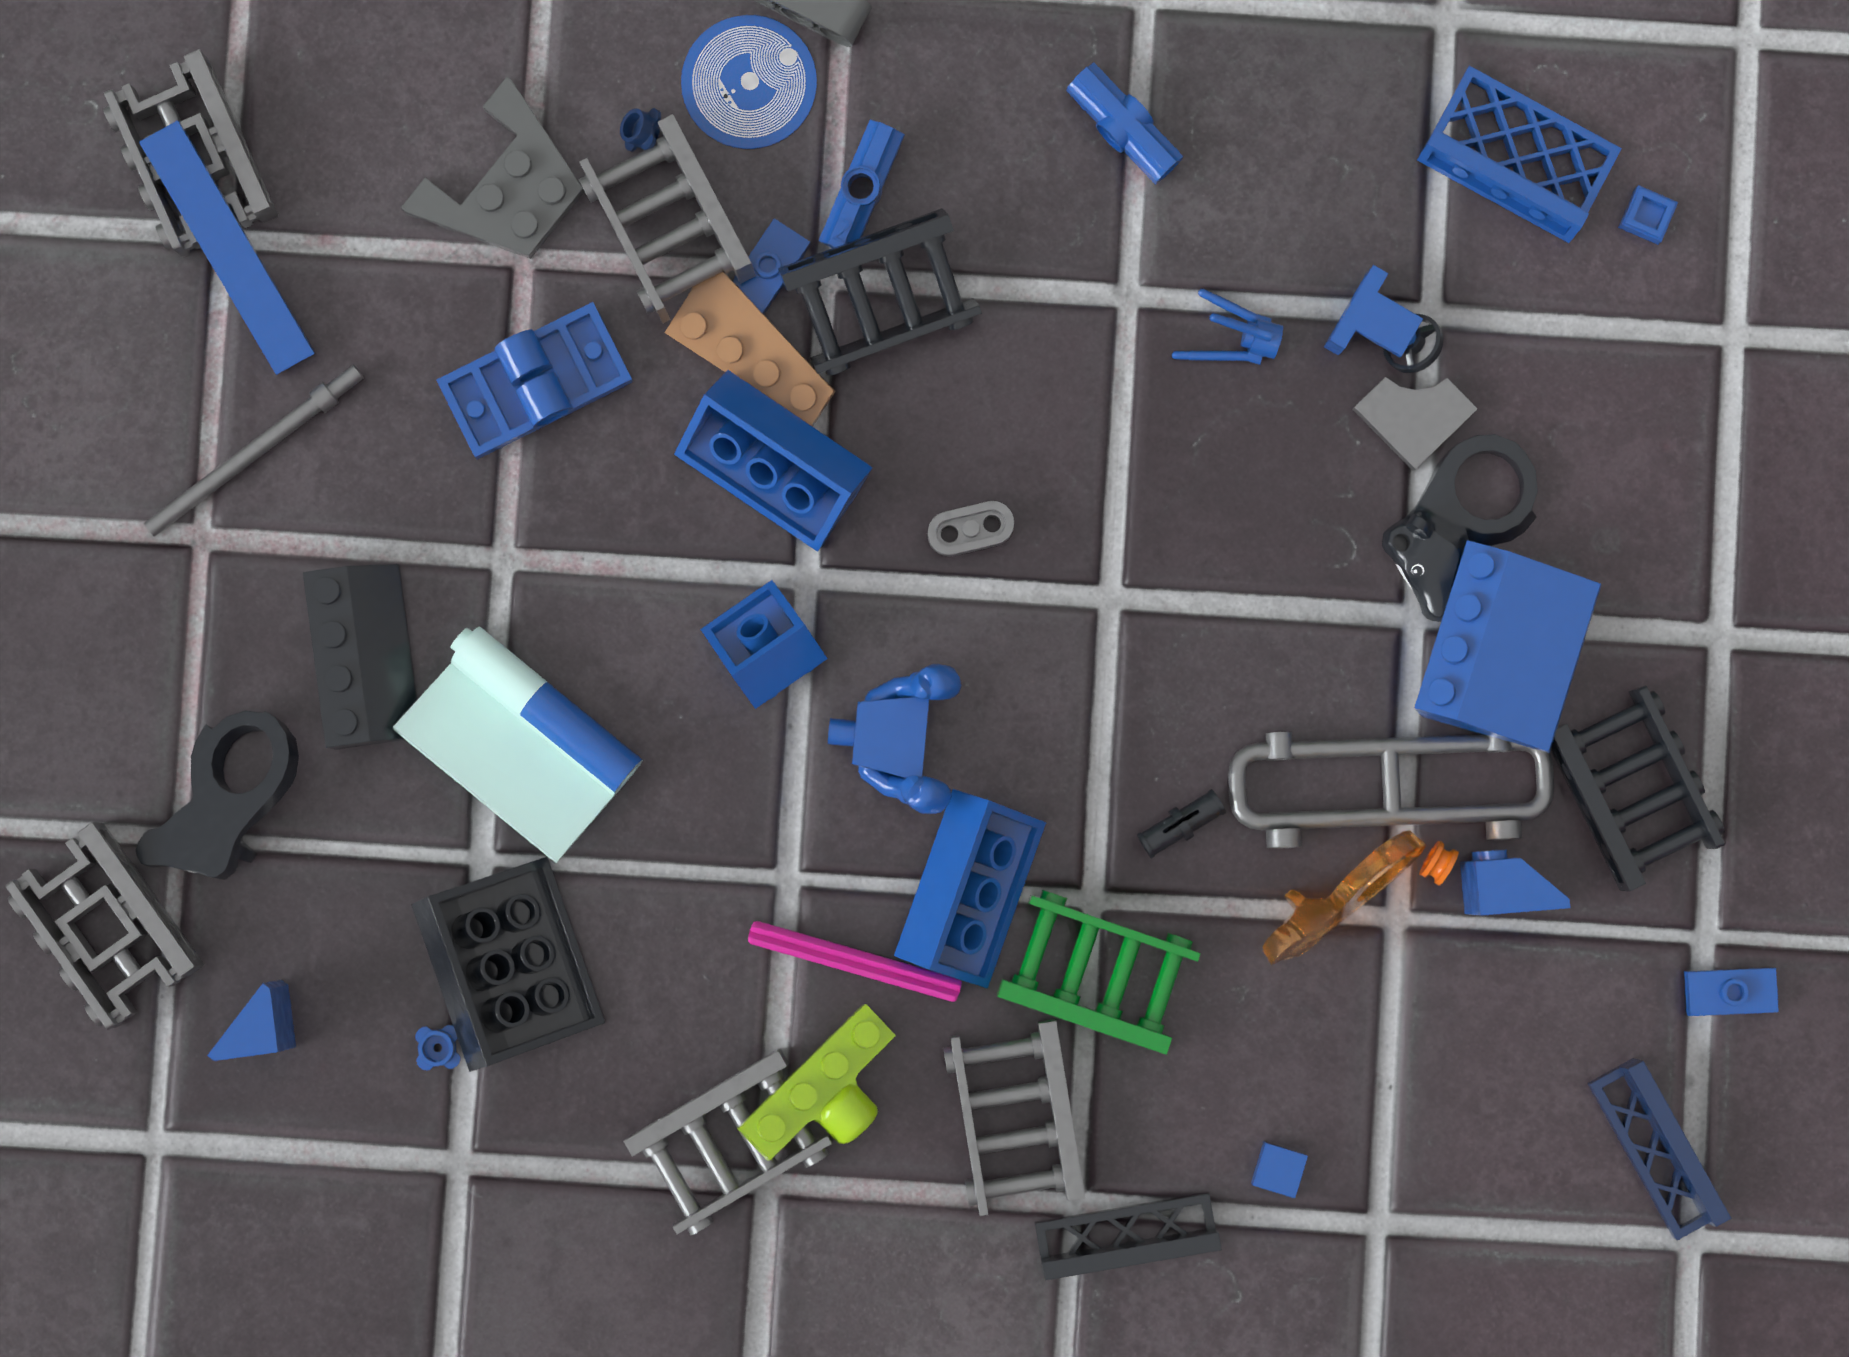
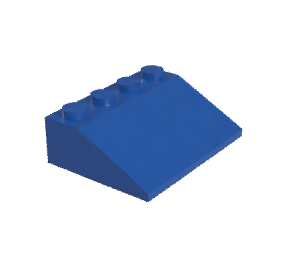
M1467 540L1414 707L1422 717L1550 753L1602 586L1601 583L1510 551Z

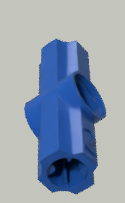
M1095 63L1081 71L1067 87L1066 91L1096 122L1097 130L1107 143L1120 153L1124 151L1155 185L1163 180L1182 161L1183 156L1179 150L1153 125L1154 120L1147 109L1132 95H1125Z
M869 120L849 170L842 177L841 189L818 240L820 243L830 248H835L862 238L873 209L881 199L882 188L905 134L881 122ZM862 177L870 179L874 185L870 196L864 199H857L851 196L850 186L854 180Z

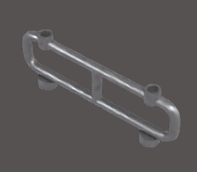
M1292 732L1266 733V742L1246 745L1235 753L1228 771L1229 802L1232 813L1241 824L1250 829L1266 830L1267 848L1302 847L1301 829L1486 822L1487 840L1522 839L1521 821L1538 818L1547 811L1553 801V761L1550 753L1484 734L1292 741ZM1527 751L1534 758L1537 791L1534 799L1530 802L1401 808L1399 755ZM1381 756L1384 808L1258 813L1251 810L1248 806L1246 769L1253 761Z

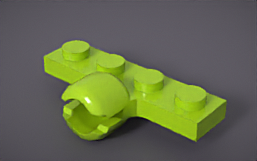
M863 1004L737 1129L767 1161L771 1160L811 1121L818 1122L837 1143L845 1144L855 1140L871 1125L878 1114L877 1106L857 1086L856 1077L896 1035L867 1004Z

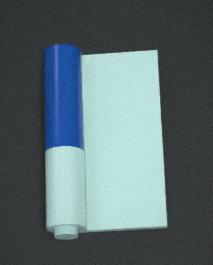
M480 626L473 631L465 628L451 645V649L455 651L451 664L393 726V730L557 863L632 777L643 760Z

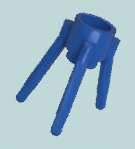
M1200 289L1198 291L1200 297L1247 320V323L1216 313L1210 315L1212 322L1243 332L1241 346L1248 348V350L1174 351L1172 353V358L1176 360L1248 361L1260 365L1262 357L1270 359L1276 357L1282 339L1283 325L1272 323V318L1255 314L1217 294L1215 295L1205 289Z

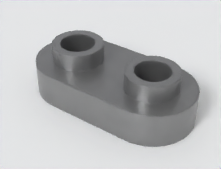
M987 501L945 511L936 515L930 522L928 541L935 552L948 557L998 546L1006 542L1011 536L1014 528V517L1006 505L997 501ZM989 517L998 519L1000 522L999 530L988 532L984 528V521ZM947 527L954 528L958 533L957 539L951 543L945 542L941 537L943 529Z

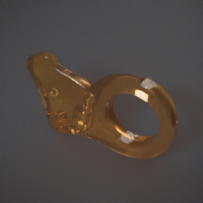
M1410 830L1401 832L1379 846L1359 863L1327 898H1305L1299 892L1291 889L1284 897L1294 911L1270 935L1263 945V952L1270 964L1273 965L1282 960L1299 957L1307 952L1339 923L1400 876L1421 855L1426 844Z

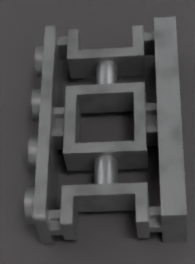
M200 49L184 55L185 62L181 64L176 62L169 65L178 84L175 87L143 101L140 100L136 89L130 83L122 86V90L118 92L112 89L104 92L109 106L103 108L104 114L113 131H121L126 143L125 146L121 147L123 157L131 171L138 170L144 183L138 186L139 193L146 207L149 210L155 209L161 221V224L155 226L158 236L167 250L173 248L181 257L191 254V249H199L201 247L181 215L179 218L186 231L182 235L161 185L163 182L139 143L141 140L126 109L129 105L133 114L139 120L159 113L165 127L178 120L188 136L199 132L213 164L206 167L214 181L230 174L223 158L228 155L249 205L245 207L241 197L236 192L228 194L224 198L231 210H234L239 223L244 228L253 225L252 222L256 220L264 223L279 216L213 67ZM192 77L214 124L212 128L209 127L207 120L201 113L181 121L175 108L176 104L196 96L188 80Z
M91 822L77 832L79 834L77 837L71 838L65 843L77 859V862L47 884L37 869H28L21 874L20 878L10 881L5 886L11 894L8 897V902L13 910L21 918L25 919L27 917L36 929L33 936L37 944L48 955L53 953L62 967L59 969V973L64 982L72 990L78 989L88 1002L84 1005V1008L91 1020L99 1027L104 1025L106 1029H113L119 1027L127 1018L137 1013V1010L125 994L157 972L167 987L175 986L185 976L192 975L203 967L204 963L105 824ZM87 848H89L113 882V884L104 885L92 895L88 894L77 878L97 864ZM63 889L75 907L54 922L39 900L48 899ZM106 900L129 933L97 955L75 922ZM146 929L167 960L164 956H158L141 968L128 948L148 935L145 931ZM113 960L126 979L105 994L90 972L98 971Z

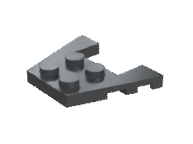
M506 77L483 105V109L514 133L516 138L462 204H458L427 178H424L402 205L401 209L407 215L414 218L424 219L437 224L439 227L477 238L478 241L531 259L583 195L584 190L513 81Z

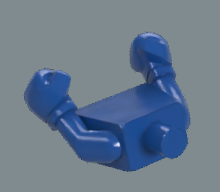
M931 664L918 672H913L910 676L893 678L868 691L865 700L858 702L856 720L830 718L828 744L852 746V764L858 766L860 778L882 795L899 799L902 803L909 805L922 814L941 813L950 803L952 797L951 789L940 780L927 776L922 777L929 700H947L956 697L962 687L961 678L953 667L942 664Z

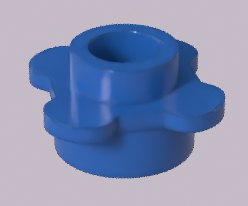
M446 1025L443 1029L431 1030L425 1026L416 1032L415 1039L419 1043V1056L416 1062L422 1070H430L433 1066H445L448 1069H453L459 1065L461 1056L456 1050V1040L458 1038L453 1025ZM437 1043L442 1046L440 1052L434 1050V1045Z

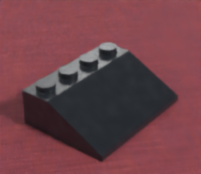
M548 857L428 896L411 904L469 1072L493 1065L605 1023Z

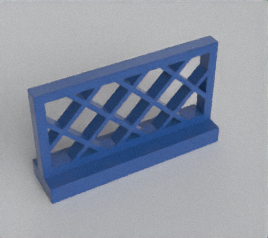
M1469 66L1417 161L1570 243L1583 227L1589 215L1588 212L1622 148ZM1470 82L1486 90L1490 101L1489 104L1470 107L1465 92ZM1460 103L1462 110L1454 112L1457 105ZM1515 106L1523 110L1528 124L1509 129L1502 109ZM1493 112L1500 131L1480 136L1474 116ZM1465 119L1471 139L1457 141L1444 134L1443 131L1449 122ZM1554 127L1561 131L1566 145L1547 150L1541 129ZM1531 132L1538 152L1519 157L1512 137ZM1503 139L1509 160L1496 162L1488 158L1483 144ZM1591 147L1606 156L1601 167L1585 170L1579 150ZM1569 153L1576 173L1557 178L1550 158ZM1541 160L1548 180L1534 183L1526 178L1522 165ZM1595 177L1592 185H1590L1588 178ZM1576 181L1580 182L1585 197L1580 207L1564 199L1560 185Z

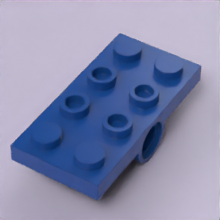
M594 302L535 331L530 329L512 335L500 342L494 348L495 351L436 379L477 460L633 382Z

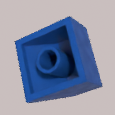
M773 580L700 629L755 709L828 659Z
M1507 850L1471 852L1472 861L1460 862L1465 914L1481 916L1570 908V899L1523 859L1507 858Z

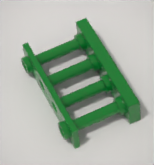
M1042 890L1040 898L1030 895L1028 904L1040 907L1041 909L1019 974H1014L1012 981L1002 978L997 997L1167 1055L1172 1037L1163 1034L1165 1025L1161 1024L1183 957L1197 962L1201 953L1190 950L1193 941L1170 933L1167 934L1166 940L1163 941L1065 907L1068 898ZM1057 914L1083 923L1061 988H1056L1052 996L1037 991L1039 982L1035 981ZM1099 928L1124 936V940L1103 1002L1097 1003L1096 1009L1093 1010L1078 1005L1081 996H1078L1077 993ZM1142 942L1165 950L1166 954L1144 1018L1139 1017L1136 1025L1120 1019L1123 1011L1119 1010Z

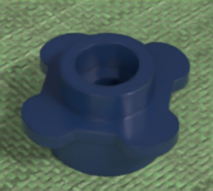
M635 108L624 116L620 126V136L625 141V148L628 151L634 152L637 148L648 150L654 147L660 133L658 121L661 120V112L653 108L649 112H644Z

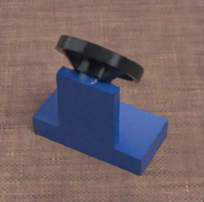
M1373 265L1362 279L1325 343L1324 348L1339 356L1346 348L1354 332H1357L1383 347L1384 356L1394 369L1403 373L1422 371L1438 358L1444 342L1443 332L1431 317L1423 314H1414L1378 293L1388 273ZM1421 322L1429 323V325L1419 327ZM1436 331V342L1433 350L1424 360L1416 363V354L1424 348L1425 338ZM1391 353L1398 357H1401L1403 353L1406 354L1407 365L1395 363Z

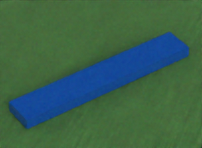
M177 120L139 141L275 374L277 375L315 354L311 344L180 121Z

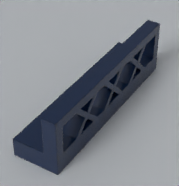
M1632 1058L1587 1083L1675 1240H1680L1706 1224L1717 1227L1732 1219L1643 1060ZM1624 1077L1631 1089L1627 1108L1612 1105L1602 1088ZM1636 1102L1639 1103L1644 1114L1634 1111ZM1615 1111L1625 1113L1623 1123H1621ZM1632 1116L1649 1121L1653 1131L1648 1147L1634 1144L1631 1141L1628 1131ZM1658 1140L1663 1146L1665 1152L1656 1150ZM1637 1150L1647 1152L1644 1162ZM1654 1155L1668 1158L1675 1169L1670 1186L1654 1182L1650 1175ZM1680 1179L1687 1191L1678 1189ZM1659 1189L1668 1191L1666 1202ZM1676 1194L1692 1198L1700 1215L1680 1226L1671 1212Z

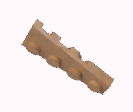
M724 271L693 286L665 331L667 335L724 372L727 370L731 371L812 427L835 393L831 385L820 374L816 373L814 367L793 347L779 329L767 319Z

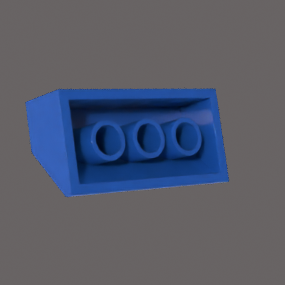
M729 370L704 394L674 453L675 456L817 552L845 514L873 468Z
M953 789L950 803L944 812L894 956L928 970L988 989L1046 822L995 802Z

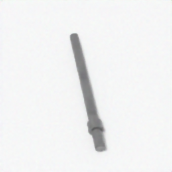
M353 364L328 384L320 383L309 392L311 397L145 521V527L154 537L321 410L326 413L339 403L337 398L364 379L363 375Z

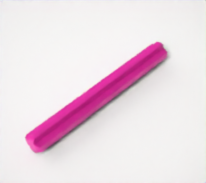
M760 921L753 922L748 935V942L752 945L951 1002H955L958 999L962 986L961 980L941 973Z

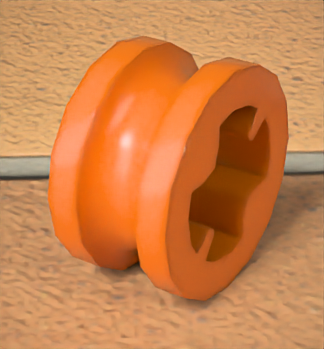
M1437 841L1427 855L1419 875L1423 877L1431 875L1434 878V883L1441 885L1452 870L1459 851L1455 849L1447 851L1444 848V843Z

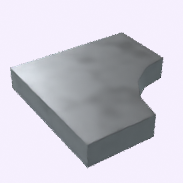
M1385 377L1352 410L1414 471L1477 408L1448 378L1434 387L1414 390L1400 387Z

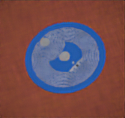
M742 15L722 20L708 28L698 37L685 58L681 75V88L684 103L691 118L704 133L714 140L731 147L755 149L778 143L799 128L812 108L817 88V77L812 56L802 39L794 31L771 18L757 15Z

